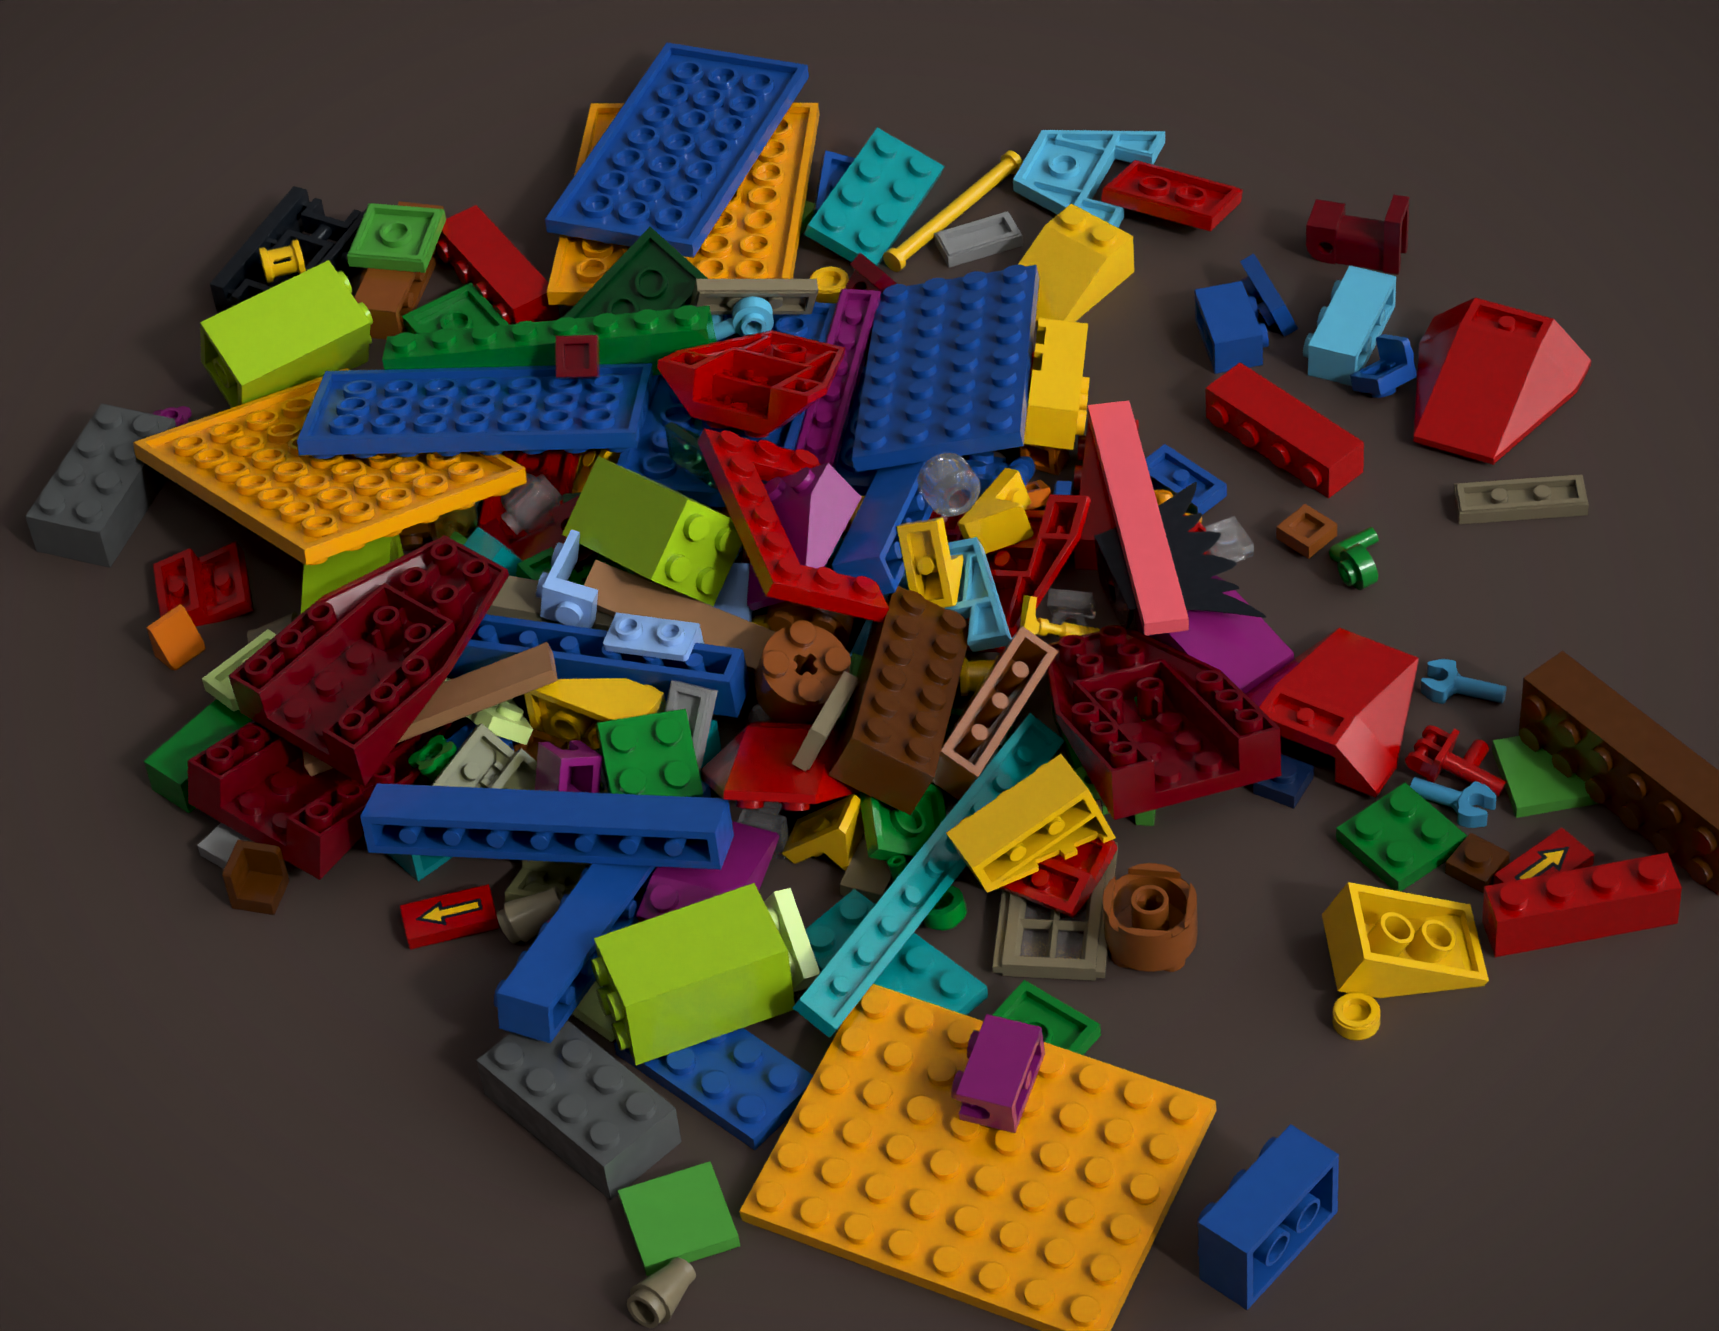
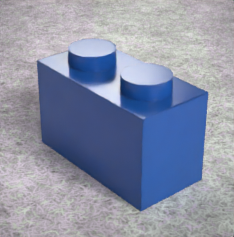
M1238 281L1195 289V321L1214 373L1227 372L1240 362L1248 368L1263 365V348L1269 346L1268 332L1265 323H1258L1256 299L1254 296L1248 297L1243 282Z

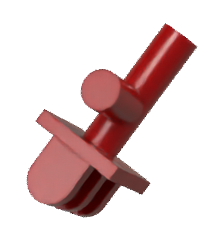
M1429 725L1422 732L1423 738L1418 739L1414 745L1415 752H1410L1405 759L1406 765L1411 770L1426 777L1427 781L1434 783L1442 769H1445L1471 784L1474 781L1485 784L1496 794L1497 798L1500 796L1506 781L1479 767L1489 751V746L1485 741L1475 739L1464 757L1461 758L1452 753L1460 733L1459 730L1454 728L1451 734L1433 725Z

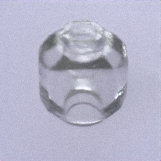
M942 453L932 457L920 469L917 478L918 490L934 512L945 517H954L970 510L978 500L981 491L980 480L963 457L955 453Z
M542 473L538 477L533 474H526V484L512 488L508 494L501 496L500 501L506 511L500 517L517 535L523 529L526 533L530 534L555 521L550 510L561 505L560 502L564 499Z

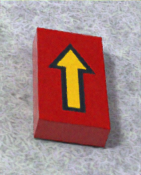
M1561 827L1495 873L1493 885L1590 867L1594 864V853Z
M489 884L400 905L410 950L499 928Z

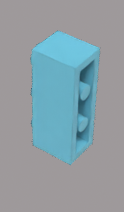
M1349 265L1342 281L1336 280L1334 283L1329 306L1321 308L1315 333H1309L1306 337L1303 356L1308 358L1309 376L1352 386L1350 375L1365 368L1377 344L1376 337L1382 334L1395 308L1396 276Z

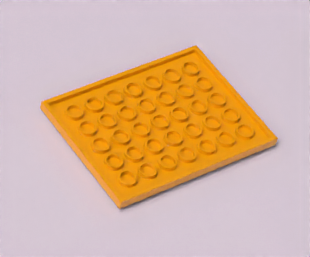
M591 103L574 176L624 103ZM792 103L695 257H685L708 279H793L820 116L819 103ZM560 234L547 289L548 304L574 306L630 247L612 243L606 244L578 237H567Z
M345 368V369H342V370H339V371H346V370H350V369ZM323 376L133 442L137 459L305 565L322 564L330 556L344 551L359 550L366 543L373 540L399 535L405 528L419 523L434 522L440 515L453 510L471 508L477 501L491 496L506 495L512 488L527 483L525 467L502 454L483 455L479 451L461 452L455 456H441L437 452L419 453L412 457H399L395 453L377 454L370 458H358L354 454L335 455L328 459H316L312 455L299 456L297 439Z
M872 984L837 1031L739 1211L742 1221L1040 1331H1111L1217 1111L1216 1100L1044 1042L1045 1055L1016 1133L960 1120L959 1111L962 1104L961 1101L952 1099V1084L956 1073L959 1070L964 1071L969 1060L967 1058V1047L970 1036L974 1030L980 1031L983 1021Z

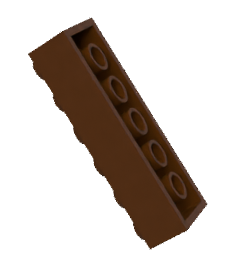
M898 586L896 592L889 593L886 598L889 610L882 623L872 621L857 674V681L859 683L850 698L828 776L911 815L935 777L968 646L969 620L954 610H947L926 600L918 592L906 590Z
M1561 651L1523 678L1518 735L1521 741L1534 752L1541 748L1552 755L1554 767L1563 775L1569 778L1576 774L1585 781L1586 792L1593 801L1603 804L1617 815L1627 828L1636 830L1650 841L1660 854L1668 852L1669 857L1684 868L1693 880L1699 884H1704L1715 894L1719 895V770L1564 651Z

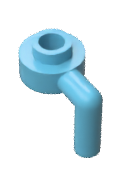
M755 296L739 300L733 307L732 318L723 321V315H711L716 341L736 333L743 337L771 331L774 324L773 309L770 303L763 298Z

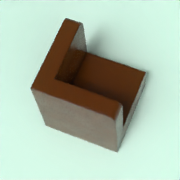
M237 840L222 874L232 909L275 915L290 881L280 847L244 840Z

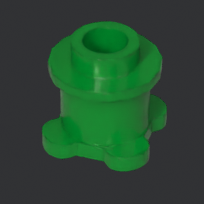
M437 735L431 738L428 744L421 750L413 753L409 757L408 763L412 768L418 767L421 774L427 777V786H429L455 754L457 747L453 741L447 742L443 735Z

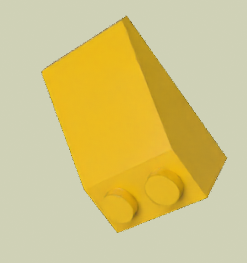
M1072 203L1043 227L1018 264L1025 267L1037 265L1040 280L1035 326L1038 327L1039 317L1076 322L1133 274V236Z
M627 678L558 679L554 683L524 694L532 728L567 741L568 749L569 741L580 740L600 755L596 733L598 722L665 712L666 707L664 692L651 685H643Z
M1348 882L1322 913L1335 982L1339 992H1359L1374 998H1387L1485 986L1489 981L1471 904Z

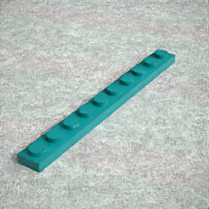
M1029 713L793 1006L795 1011L829 1038L833 1035L966 867V863L957 852L946 832L957 826L964 818L971 816L996 799L1000 793L1012 788L1031 775L1039 766L1048 763L1064 743L1060 736Z

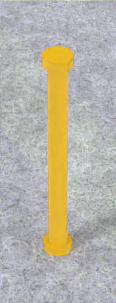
M1012 150L1005 152L1001 156L1000 163L897 248H889L883 254V260L887 267L894 272L901 271L906 266V260L932 240L934 233L944 230L1008 175L1016 174L1023 163L1021 157Z

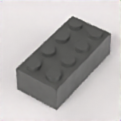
M101 403L25 516L36 551L111 568L168 479L136 458L133 442L175 428V419Z
M568 1020L551 1044L511 1032L476 1060L484 1094L610 1200L618 1195V1190L628 1187L682 1142L676 1108Z

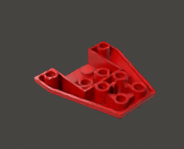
M1474 297L1434 316L1419 343L1413 442L1494 465L1578 392L1591 366V359L1555 319Z
M1339 627L1300 654L1295 660L1247 692L1246 695L1280 727V736L1335 757V782L1376 798L1398 765L1419 658Z
M753 721L701 769V779L723 800H736V807L757 809L763 808L764 802H782V809L806 811L810 809V804H818L859 793L857 789L828 776L843 725L834 726L810 770L804 771L793 765L792 762L813 724Z

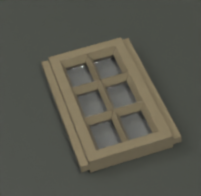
M1118 849L1103 877L1074 917L1002 890L993 959V973H1002V976L1091 981H1096V978H1105L1108 945L1104 936L1103 893L1108 882L1116 876Z

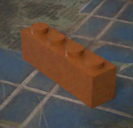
M399 201L397 204L399 206L444 209V206ZM436 248L425 273L374 268L362 271L360 286L353 297L357 303L363 302L371 313L373 324L370 325L371 338L387 340V336H395L407 331L404 328L402 316L417 309L439 259Z
M1023 626L1020 627L1001 651L945 737L935 777L932 781L934 784L957 800L964 795L981 774L1059 651Z

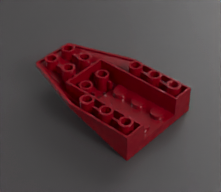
M444 535L323 595L229 675L240 713L365 786L453 669L509 577L508 569Z
M1108 625L1102 627L1097 632L1081 636H1064L1057 642L1049 643L1050 646L1059 651L1047 669L1056 721L1114 820L1282 776L1280 727L1220 669L1128 627L1125 630L1124 627L1119 625ZM1136 696H1137V705H1136L1135 700H1134V697H1136Z
M460 719L397 743L365 786L335 768L315 776H310L304 766L303 749L252 720L188 760V803L256 843L280 847L284 860L321 880L364 835L360 816L376 784L412 785L421 772L418 767L412 768L408 763L409 757L428 744L431 738L437 735H443L446 739Z

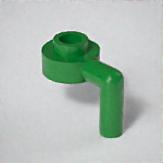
M1372 527L1333 545L1329 549V556L1337 562V569L1344 583L1348 586L1353 585L1358 590H1362L1378 581L1376 565L1366 550L1367 547L1379 541L1378 535Z
M903 855L892 856L887 862L893 882L907 866ZM950 886L923 920L924 925L928 928L942 931L957 926L967 914V907L961 890L955 886Z

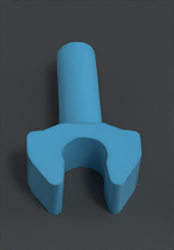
M1449 659L1429 661L1427 663V676L1430 678L1421 679V693L1429 700L1444 704L1456 693L1503 703L1507 687L1461 676L1457 671L1456 661Z
M1417 777L1413 778L1410 785L1424 799L1453 808L1458 815L1457 824L1466 828L1487 826L1488 812L1479 807H1473L1474 805L1490 810L1496 809V794L1485 784L1476 781L1463 791L1454 790Z

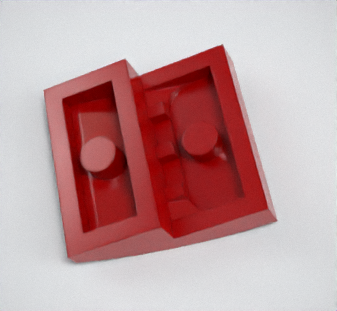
M236 541L199 558L189 548L153 564L160 617L181 604L186 609L195 627L225 621L253 611L244 551Z
M1097 838L1076 847L1078 855L1065 860L1059 854L1038 863V872L1002 886L999 889L1074 917L1103 877L1118 847L1113 840L1102 843Z

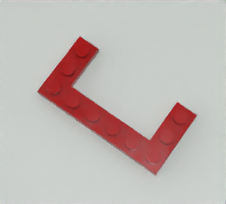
M704 428L697 443L765 596L882 623L889 607L877 582L865 576L852 577L839 574L827 567L813 568L800 565L762 480L770 481L775 477L782 478L795 474L805 467L810 469L819 466L818 458L804 449L794 451L778 447L767 440H759L758 442L742 438L731 431L717 432Z

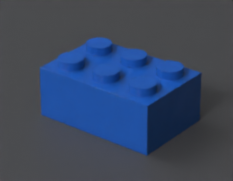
M1291 1124L1278 1138H1270L1262 1147L1258 1159L1248 1170H1240L1233 1177L1228 1191L1217 1203L1210 1202L1200 1213L1197 1220L1199 1279L1248 1310L1338 1212L1339 1154Z

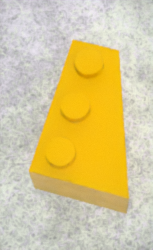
M1039 317L1028 397L1024 444L1074 450L1075 435L1084 436L1090 377H1083L1088 323Z
M1062 754L1048 763L1039 766L1031 775L1012 788L1000 793L996 799L971 816L964 818L957 826L946 832L963 861L987 893L1038 872V863L1061 854L1066 860L1078 855L1076 847L1097 838L1102 843L1116 838L1089 789Z

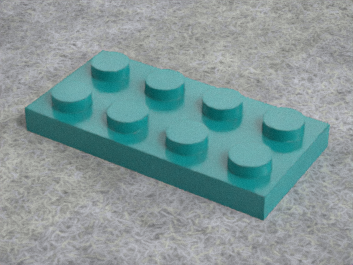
M877 127L812 218L804 235L850 262L859 253H862L878 267L883 260V254L895 243L941 176L945 166Z
M855 889L805 929L820 973L876 905ZM914 932L873 983L964 1015H968L988 998L987 985Z

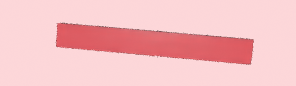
M1130 401L1088 405V419L1144 635L1189 630V617Z

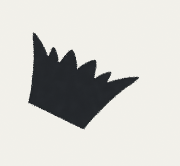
M1197 482L1192 483L1172 498L1160 504L1158 507L1186 610L1213 611L1266 618L1262 612L1254 607L1222 593L1237 590L1239 586L1228 581L1211 578L1234 568L1237 563L1223 557L1202 554L1216 544L1221 537L1220 532H1188L1202 517L1201 513L1183 516L1195 495ZM1117 527L1094 536L1101 585L1120 625L1126 630L1133 620L1134 609L1138 608ZM1109 577L1112 579L1113 585L1109 584Z

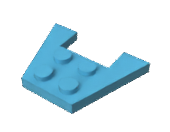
M1041 130L1013 178V191L1057 215L1072 203L1119 228L1124 219V208L1093 200V197L1115 159L1130 163L1138 160L1154 164L1165 144V131Z
M977 537L949 542L950 555L963 554L964 561L957 604L952 607H945V609L954 610L965 619L969 618L967 644L972 652L1006 646L1012 637L984 547ZM904 572L898 586L909 590L906 572ZM884 594V595H883L884 598H885V600H886V598H887V596H888L889 594ZM866 619L850 653V657L853 653L863 656L873 620Z

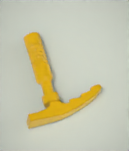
M1028 595L1023 597L1020 627L1023 626L1034 635L1046 636L1047 634L1058 635L1061 639L1068 635L1081 636L1100 630L1099 628L1063 622L1061 625L1053 624L1044 618L1036 619L1037 597Z

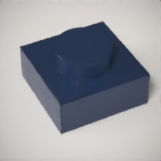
M1281 754L1282 776L1253 783V794L1294 809L1314 778V766Z

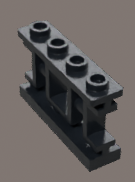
M293 186L210 283L217 313L225 311L299 275L296 272L275 277L274 281L269 285L260 283L262 279L265 282L267 281L258 248L265 247L266 250L291 245L292 240L298 239L302 255L312 259L305 267L306 271L329 260L337 272L342 271L348 277L357 267L349 266L347 254L366 209L362 213L354 209L345 221L325 216L321 199L314 198L310 202L306 189ZM304 231V232L310 233V234H312V235H311V236H310V235H306V234H303L302 232ZM330 239V240L336 241L337 243L335 244V243L330 242V241H327V240ZM289 258V259H285V260H281V261H276V262H273V263H274V264H278V263L286 262V261H289L290 258Z

